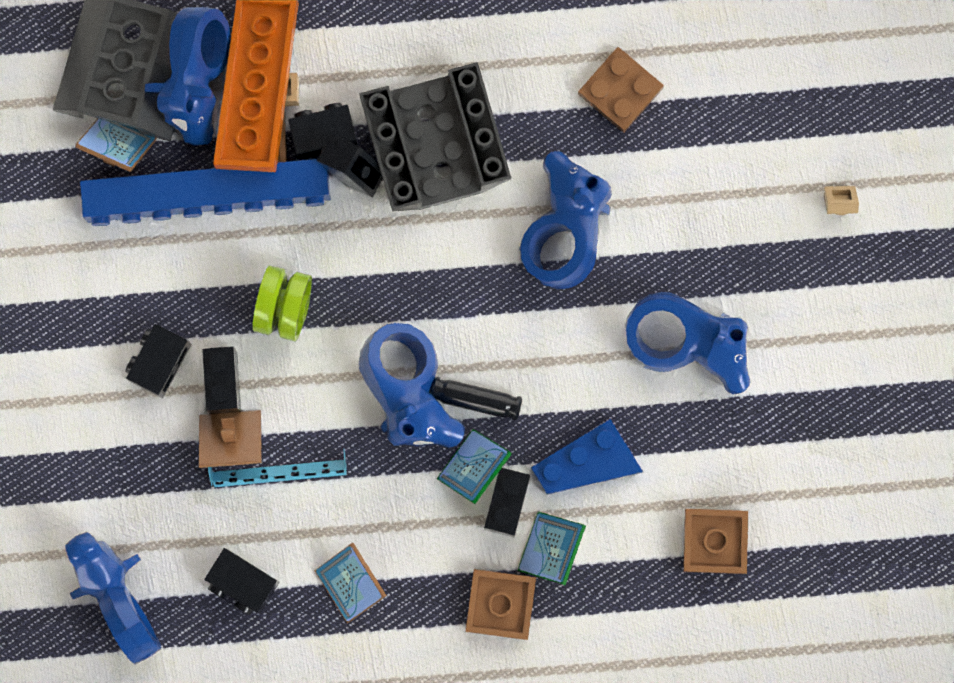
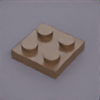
M617 47L578 91V95L625 133L663 90L664 85L621 48Z
M685 509L683 572L747 574L748 511Z
M474 569L465 632L528 640L536 577Z

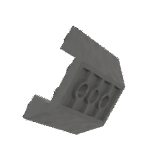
M85 0L53 111L82 119L84 115L137 128L143 135L171 142L174 127L165 122L163 113L157 108L159 94L145 92L144 90L145 84L164 83L171 77L169 40L171 26L178 13L134 0ZM131 25H136L141 29L140 36L134 40H129L124 36L125 30ZM114 83H120L124 87L123 94L118 98H111L107 93L110 85Z
M478 62L449 69L448 75L445 77L390 91L389 86L359 93L392 211L422 210L481 194L511 180ZM422 107H430L434 110L435 116L430 121H422L417 115L418 110ZM439 164H445L450 167L452 173L446 179H439L434 174V168Z

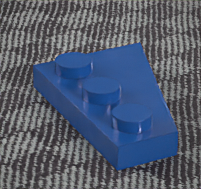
M611 419L531 467L547 495L643 473V470Z

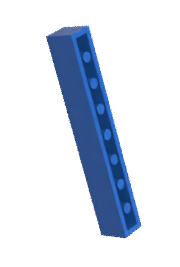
M317 159L277 163L276 172L214 168L80 181L83 218L88 223H92V226L110 225L112 220H122V223L126 224L141 222V218L153 217L155 221L170 220L171 215L183 214L185 218L201 217L202 212L214 211L215 215H228L233 213L232 209L245 208V212H259L263 210L264 206L274 205L275 209L283 210L293 208L296 203H306L308 207L324 205V201L331 200L329 171L319 164Z

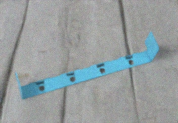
M345 449L344 460L213 472L212 467H208L211 486L213 482L214 487L347 475ZM330 469V472L322 473V470ZM344 470L342 473H336V471ZM291 472H299V475L291 476ZM307 473H316V475L305 476ZM260 475H268V478L260 479ZM275 476H285V478L274 479ZM229 478H237V481L229 482ZM253 478H254V481H246V482L243 481V479H253ZM221 481H223V484H216V483H215V482H221Z

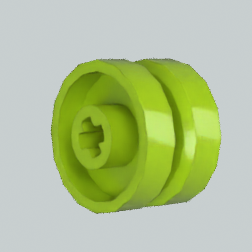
M269 265L264 273L256 300L253 331L270 335L278 323L280 338L296 342L309 309L312 276L295 272L287 285L285 269Z

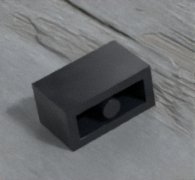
M332 103L324 106L323 111L312 113V110H304L295 113L294 118L288 119L299 160L319 156L331 135H335L358 146L348 104L342 106V103Z
M331 135L317 159L319 164L345 186L372 198L383 180L377 161L360 146L335 135Z
M154 324L152 330L148 328L143 334L140 345L143 347L137 357L133 356L130 359L125 372L128 373L126 377L128 381L163 399L192 344L187 339Z
M234 346L202 349L206 411L209 414L241 412L237 350Z
M506 468L500 469L484 530L515 538L530 480L529 474Z
M223 548L204 579L210 583L208 590L223 599L226 594L237 600L234 606L248 615H251L252 611L260 614L280 583L226 548Z

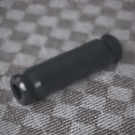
M440 377L434 379L431 394L435 399L443 404L502 418L509 417L514 421L518 420L522 404L521 396L513 397L508 393L453 380H441Z

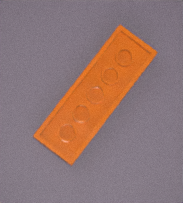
M236 0L213 162L215 169L276 172L299 5L298 0Z

